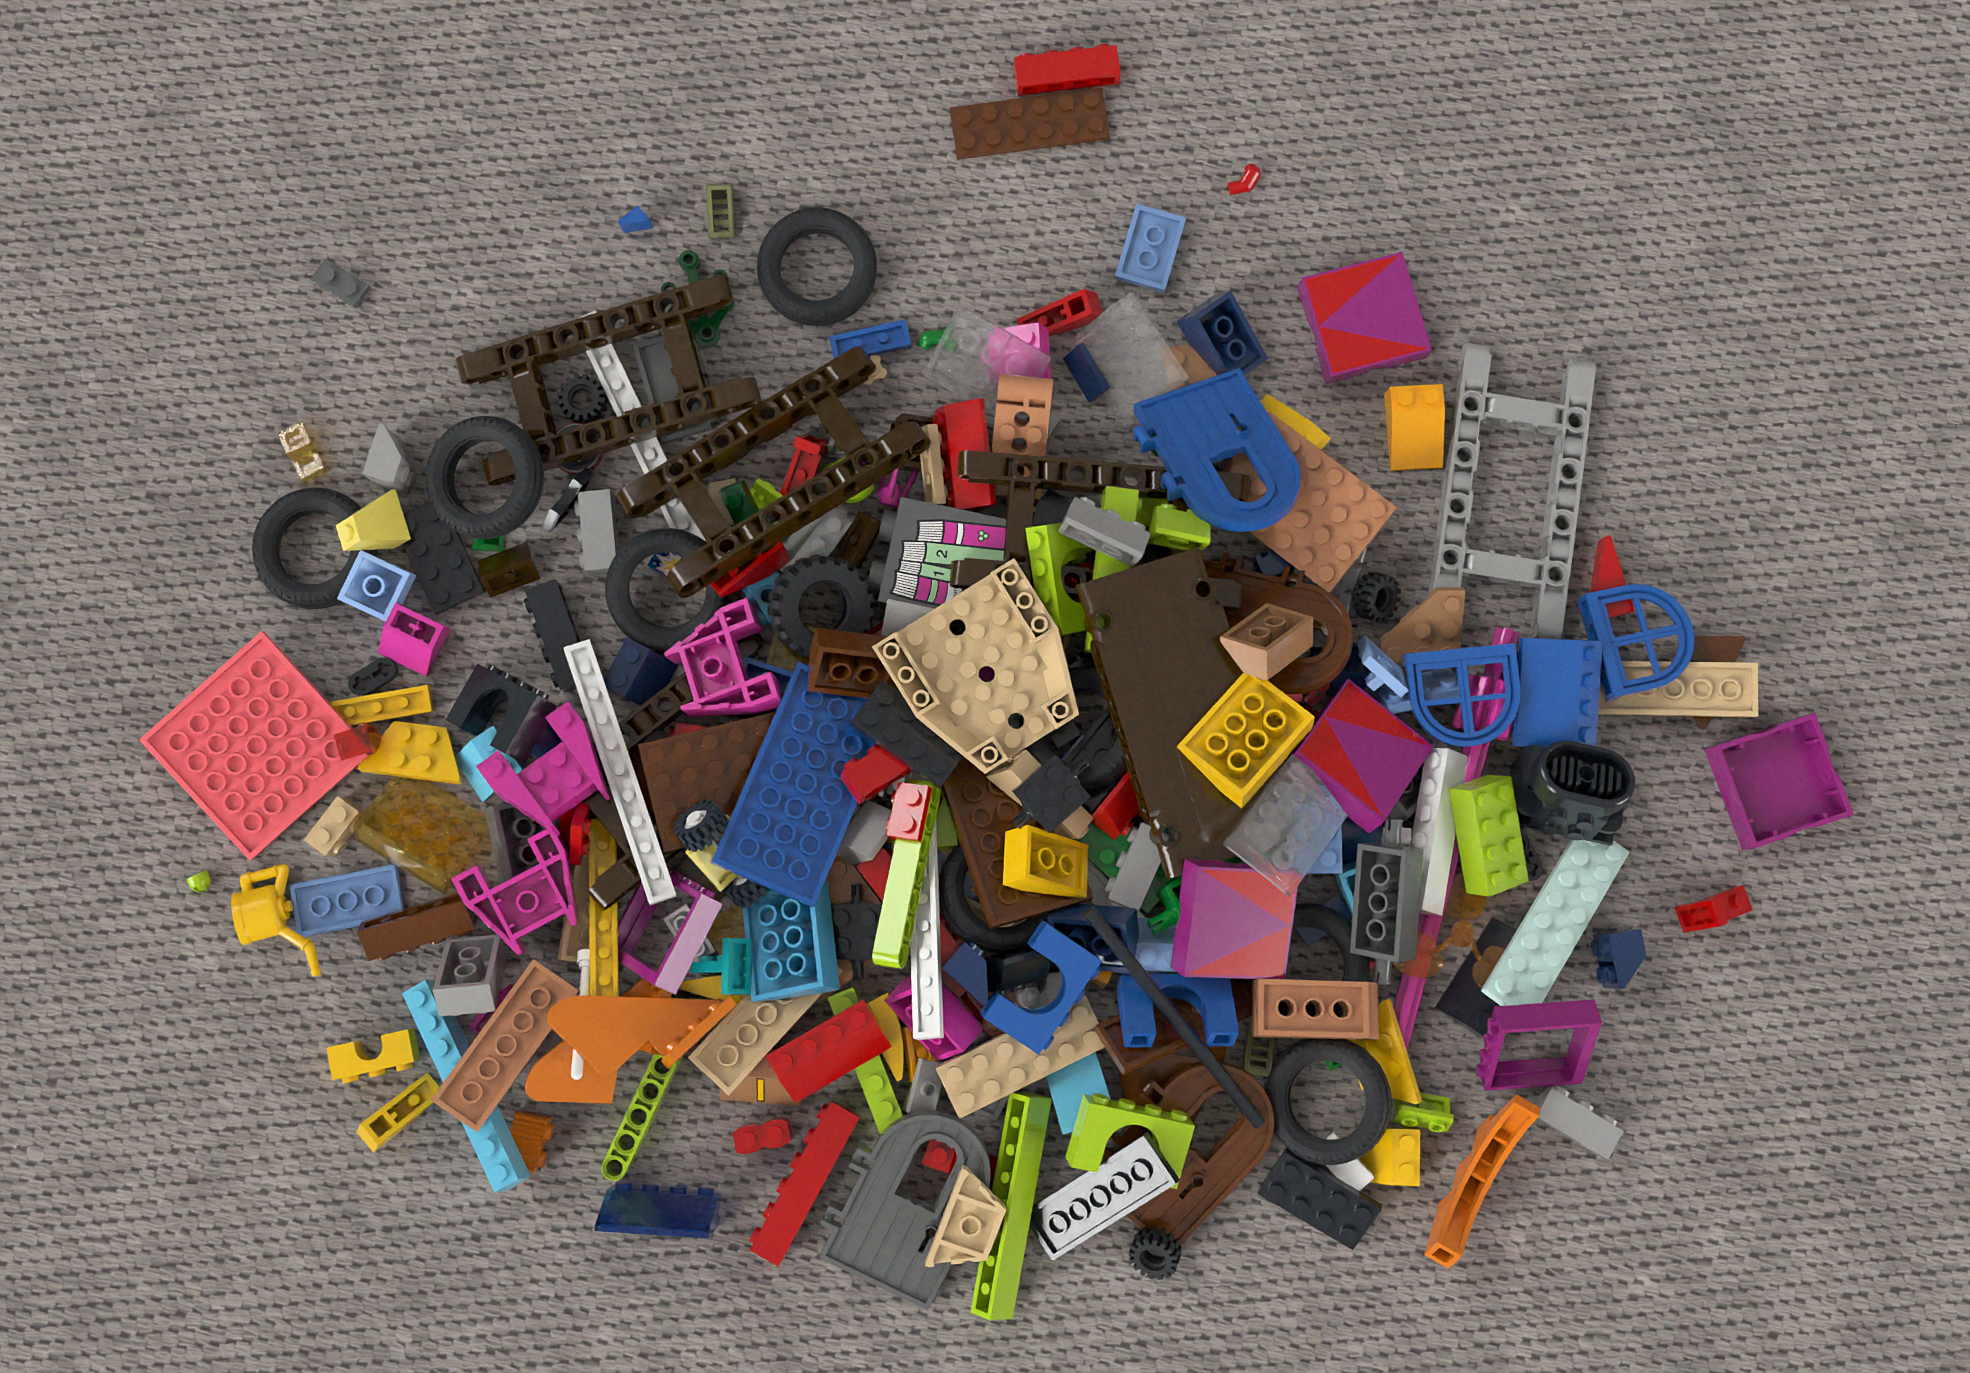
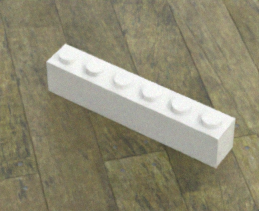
M1432 748L1423 765L1410 847L1424 849L1419 914L1439 916L1443 914L1456 833L1449 788L1464 783L1468 756L1449 748Z

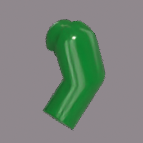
M943 330L925 331L921 335L919 345L921 348L929 350L933 345L940 344L949 351L954 352L960 341Z

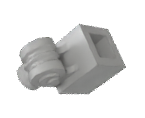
M1060 971L1049 972L1047 978L1038 980V989L1035 987H1026L1024 989L1019 987L1015 992L1016 1003L1021 1007L1034 1009L1053 1002L1061 988Z

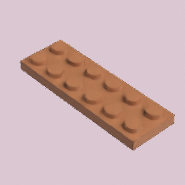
M533 959L437 1090L431 1101L474 1131L479 1132L551 1032L552 1028H550L547 1022V1014L550 1008L565 998L577 996L579 990Z

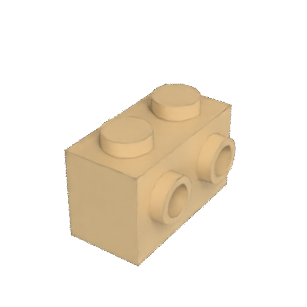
M337 796L305 837L304 841L324 856L335 857L347 846L346 841L350 836L362 827L363 819L368 813L349 799Z

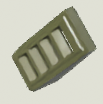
M732 184L706 185L709 239L734 238L735 223ZM727 194V199H713L712 195ZM728 204V209L713 210V205ZM713 215H728L729 219L714 220ZM714 225H729V230L714 231Z
M1249 1017L1241 1068L1251 1074L1269 1076L1272 1067L1275 1037H1256L1267 1039V1045L1254 1043L1252 1037V1017ZM1252 1048L1266 1050L1265 1056L1252 1054ZM1250 1060L1264 1061V1066L1250 1065Z

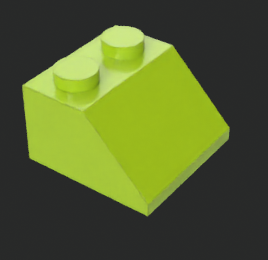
M1161 504L1154 508L1151 514L1148 530L1150 536L1147 543L1183 551L1200 547V550L1203 551L1210 544V524L1201 520L1190 509L1187 512L1176 510V506L1170 504Z

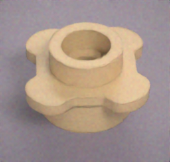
M878 355L870 357L875 364V370L868 377L869 380L864 382L866 385H871L879 379H884L887 375L886 369L882 368L880 364L881 360Z

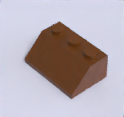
M816 628L810 648L807 690L810 692L869 698L882 680L892 686L893 679L872 648V646L888 636Z

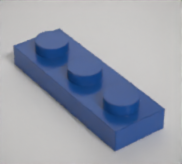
M906 319L829 336L834 359L856 346L862 347L868 356L912 347Z

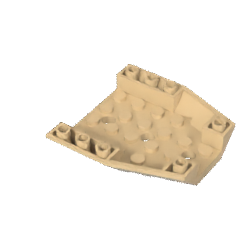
M1014 558L902 630L891 634L872 646L916 718L985 774L1079 715L1058 627ZM954 620H961L965 624V632L961 635L952 634L949 629L950 623ZM984 666H989L994 670L995 676L990 682H983L979 678V670ZM1012 713H1019L1023 716L1024 724L1021 728L1013 729L1009 726L1008 718Z

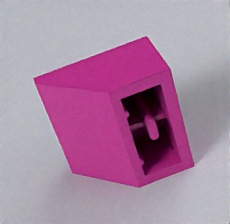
M395 603L383 626L378 654L428 677L451 628Z

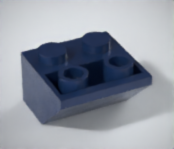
M1623 929L1593 934L1594 940L1591 941V950L1598 959L1599 967L1596 968L1598 982L1602 983L1603 988H1626L1647 957L1642 930Z

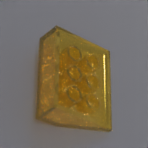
M394 776L353 824V839L445 895L454 884L451 878L463 872L489 830L484 814L428 780Z

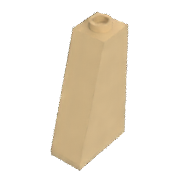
M1023 750L992 769L986 777L1022 806L1021 801L1012 790L1041 764L1027 750ZM1080 806L1057 826L1053 832L1069 839H1080L1088 832V825L1093 820V817Z

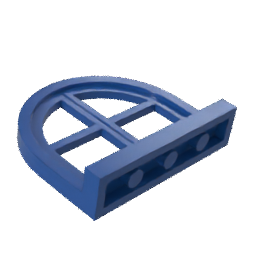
M1632 584L1587 593L1577 600L1588 640L1603 641L1600 683L1606 702L1617 700L1622 696L1663 687L1680 676L1688 666L1694 650L1693 626L1681 604L1667 592L1649 585ZM1632 599L1641 632L1614 637L1605 604ZM1640 600H1646L1658 605L1670 616L1674 625L1648 630ZM1678 635L1676 655L1671 664L1660 672L1651 640ZM1644 642L1654 675L1627 681L1617 647Z
M1515 643L1409 653L1401 656L1402 667H1406L1408 694L1412 712L1420 726L1433 738L1452 746H1477L1495 739L1512 723L1519 708L1521 695ZM1502 663L1505 693L1470 696L1467 666ZM1456 667L1460 697L1425 701L1421 670ZM1504 699L1502 710L1497 718L1484 729L1474 732L1471 702ZM1460 703L1464 733L1455 732L1443 727L1432 717L1427 706Z

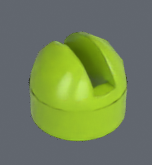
M207 870L186 879L189 887L195 892H203L211 885V878Z

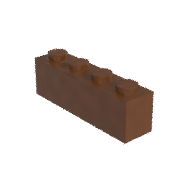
M459 893L362 921L357 934L368 961L374 959L381 961L401 951L405 953L415 951L421 945L428 943L431 945L439 944L448 937L455 935L457 937L466 936L475 930L477 917L475 912L463 903Z

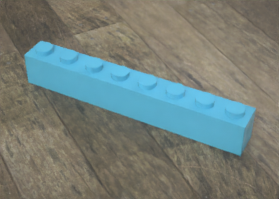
M424 980L402 993L444 1082L470 1045L456 1016H439L433 993L435 981ZM498 1105L479 1132L474 1131L462 1122L494 1193L508 1191L531 1177Z

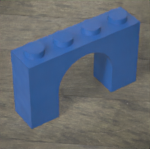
M1044 920L1041 921L1027 944L1054 962L1059 968L1061 988L1057 997L1043 1008L1027 1009L995 990L988 1003L980 1012L984 1019L1038 1055L1042 1049L1045 1051L1049 1048L1054 1039L1053 1033L1058 1026L1062 1027L1066 1023L1070 1015L1069 1009L1073 1003L1077 1004L1085 994V989L1083 988L1089 980L1096 978L1100 972V963L1102 962L1096 955Z
M1162 972L1149 974L1167 998L1182 999L1196 1008L1202 1019L1206 1046H1234L1239 1029L1230 978L1183 977L1181 974H1165ZM1131 974L1120 975L1116 991L1124 1048L1152 1047L1156 1036L1153 1014L1154 1002Z

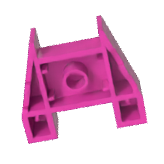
M747 598L721 607L714 613L715 616L705 624L701 623L694 629L695 631L682 642L678 641L664 653L665 657L674 664L683 663L694 701L680 707L682 711L691 717L762 714L778 708L784 693L780 681L771 672L750 680L748 679L737 641L763 631V627L756 606Z
M566 702L545 717L562 742L518 774L499 750L476 766L498 797L538 822L556 836H559L560 832L552 822L595 791L599 790L606 801L610 799L594 749L591 733L569 702Z
M547 829L527 839L539 864L493 888L482 865H476L451 878L463 903L475 912L518 955L527 952L520 937L566 914L572 927L580 924L571 864H569V851L561 835L556 836Z

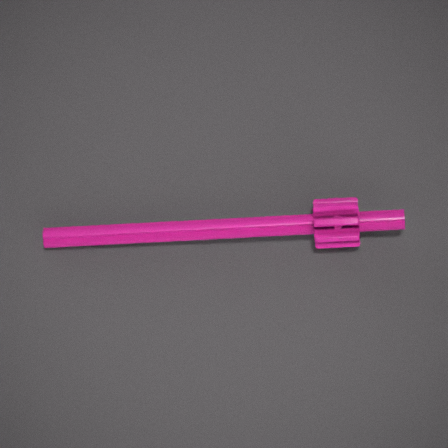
M1496 627L1491 645L1515 643L1516 646L1520 633L1512 629ZM1502 663L1486 664L1481 676L1468 674L1470 696L1505 693ZM1504 699L1471 702L1474 732L1484 729L1497 718L1502 710ZM1458 703L1452 726L1463 730L1461 705ZM1514 719L1509 727L1495 739L1501 741L1508 740ZM1491 741L1477 746L1463 747L1462 754L1468 756L1464 783L1481 777ZM1456 833L1442 916L1419 914L1416 958L1405 961L1393 1005L1406 1050H1408L1460 857Z

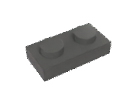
M325 258L310 279L314 284L357 309L371 288L368 284Z

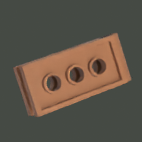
M999 374L992 452L1045 456L1053 379ZM1018 412H1026L1029 416L1021 419L1016 414ZM1023 438L1026 442L1024 444H1016L1013 440ZM1026 466L1017 470L1021 476L1031 475L1029 468ZM994 485L995 495L1008 496V486ZM1036 489L1035 499H1041L1042 489Z
M1285 979L1253 980L1252 1037L1378 1040V983ZM1280 1001L1287 1006V1014L1285 1016L1281 1015L1278 1011ZM1308 1002L1315 1009L1312 1017L1307 1014L1305 1009ZM1335 1003L1342 1009L1340 1017H1337L1333 1012Z

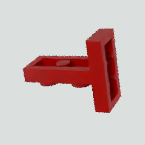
M807 433L796 436L793 447L796 449L780 494L784 496L816 476L823 454L828 452V443L830 442Z
M1744 885L1727 889L1696 902L1674 907L1683 933L1720 927L1728 924L1727 920L1753 911Z

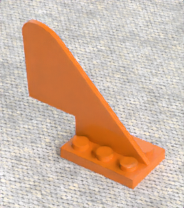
M642 978L619 997L671 998L672 993ZM563 1040L534 1064L526 1080V1094L535 1101L612 1104L618 1069L608 1079H605L584 1060L582 1077L578 1080L571 1077L573 1048ZM649 1041L639 1049L650 1054L661 1055Z
M572 996L559 1001L550 1008L547 1014V1022L550 1028L601 1076L608 1079L648 1041L662 1055L663 1059L661 1062L669 1069L729 1014L737 1004L730 996L726 1000H721L720 998L718 1000Z

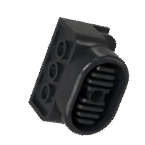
M1570 740L1553 742L1546 747L1539 745L1526 746L1516 757L1510 768L1519 826L1541 830L1542 833L1548 835L1559 834L1567 836L1571 840H1586L1608 846L1613 845L1614 833L1622 826L1623 812L1627 809L1628 800L1635 790L1634 772L1630 764L1620 754L1607 748Z

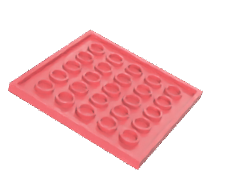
M265 631L258 633L139 739L249 860L257 857L374 752Z

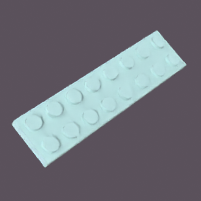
M1570 840L1481 989V992L1501 1006L1542 1003L1623 865L1629 851L1614 840L1612 846L1586 840Z

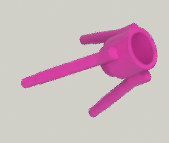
M899 468L892 472L890 483H886V486L885 476L881 478L877 497H880L879 503L899 508L901 497L907 498V494L919 472L911 473L903 491H901L902 486L896 484Z

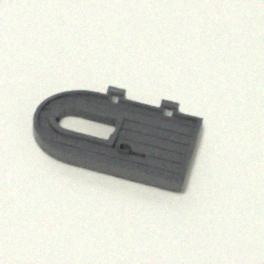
M918 1111L902 1116L891 1123L881 1133L873 1149H870L866 1144L859 1143L849 1167L860 1172V1175L844 1206H840V1203L831 1200L821 1219L820 1225L831 1229V1232L820 1252L819 1258L928 1310L951 1266V1262L936 1263L934 1267L925 1266V1260L962 1165L967 1166L989 1188L991 1174L990 1158L986 1146L978 1133L965 1121L949 1113ZM931 1139L944 1142L951 1149L954 1147L957 1154L956 1163L935 1205L926 1201L915 1200L907 1192L899 1189L919 1146ZM865 1157L874 1161L871 1168L869 1165L862 1163ZM835 1215L845 1218L842 1225L834 1220ZM927 1229H935V1231L931 1232L924 1250H920L919 1247L926 1237Z

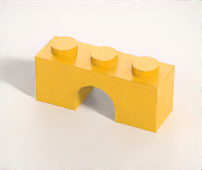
M415 1028L381 1035L382 1051L375 1059L365 1055L361 1040L326 1048L332 1081L342 1078L343 1084L359 1080V1074L368 1072L370 1077L387 1074L386 1068L396 1066L397 1071L414 1068L413 1062L421 1060Z

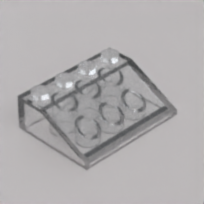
M1132 292L1108 307L1068 342L1072 349L1079 344H1085L1110 387L1102 395L1124 428L1137 421L1133 413L1135 403L1191 385L1188 375Z
M958 304L922 375L965 400L984 398L985 411L995 416L999 374L1042 378L1052 357ZM1018 412L1016 416L1022 419L1025 412Z
M1292 754L1280 765L1223 842V845L1290 897L1348 815L1315 771Z

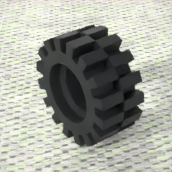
M575 374L574 379H570V377L565 379L567 383L565 385L562 383L560 385L562 390L557 393L559 398L557 402L564 415L573 422L585 424L589 421H595L597 417L600 419L603 416L601 413L606 411V403H608L606 392L600 382L592 376L590 378L587 374H582V377ZM586 390L592 394V403L587 408L579 409L574 406L573 397L577 392Z
M1368 572V575L1364 574L1362 576L1363 581H1357L1358 589H1353L1356 596L1352 597V601L1356 603L1352 607L1354 610H1357L1355 613L1361 618L1377 623L1386 622L1388 617L1392 618L1394 615L1392 610L1397 611L1398 609L1396 602L1401 600L1400 597H1397L1401 593V589L1397 588L1399 583L1395 581L1394 577L1378 572Z
M1146 1226L1143 1228V1231L1141 1229L1137 1231L1129 1250L1130 1264L1134 1263L1133 1268L1136 1271L1141 1269L1140 1275L1145 1276L1147 1273L1150 1274L1149 1279H1154L1156 1275L1158 1280H1163L1164 1275L1166 1278H1169L1171 1274L1176 1272L1182 1254V1246H1179L1180 1240L1178 1238L1173 1240L1174 1233L1166 1234V1228L1162 1227L1161 1231H1159L1157 1226H1152L1151 1230ZM1147 1249L1157 1250L1164 1256H1155L1148 1252Z

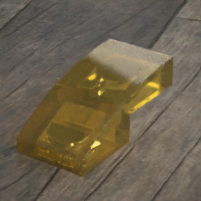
M303 422L278 433L285 452L291 458L297 475L303 484L328 473Z

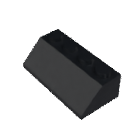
M1493 917L1489 920L1434 1007L1480 1038H1484V1034L1488 1032V1018L1492 1017L1494 1007L1501 1006L1481 992V989L1517 929Z

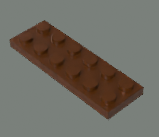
M1102 87L950 108L957 160L1110 139Z
M1230 978L1238 1023L1252 1016V989L1244 978ZM1168 998L1200 1039L1205 1038L1202 1019L1196 1008L1182 999ZM1155 1004L1153 1005L1156 1036L1152 1047L1124 1048L1120 1014L1097 1024L1095 1027L1096 1034L1122 1075L1188 1046Z

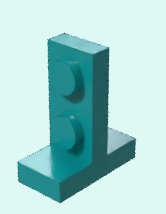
M722 938V955L717 957L703 956L701 957V962H692L690 973L722 974L721 994L750 995L752 939Z

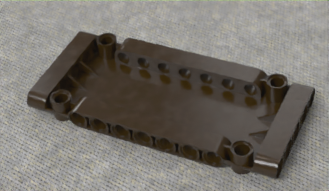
M1200 547L1076 585L1080 602L1085 612L1084 627L1093 638L1090 642V649L1142 817L1151 826L1149 832L1150 840L1158 848L1166 878L1183 875L1185 859L1223 861L1288 837L1279 808L1281 796L1272 785L1274 773L1241 808L1219 791L1177 748V745L1243 674V671L1220 642V636L1230 630L1223 606L1215 599L1216 585L1208 576ZM1197 584H1200L1203 588L1202 596H1199L1196 592ZM1097 615L1104 619L1102 629L1096 625ZM1263 794L1267 796V804L1265 806L1261 803ZM1165 828L1170 833L1169 839L1166 842L1162 838V832Z

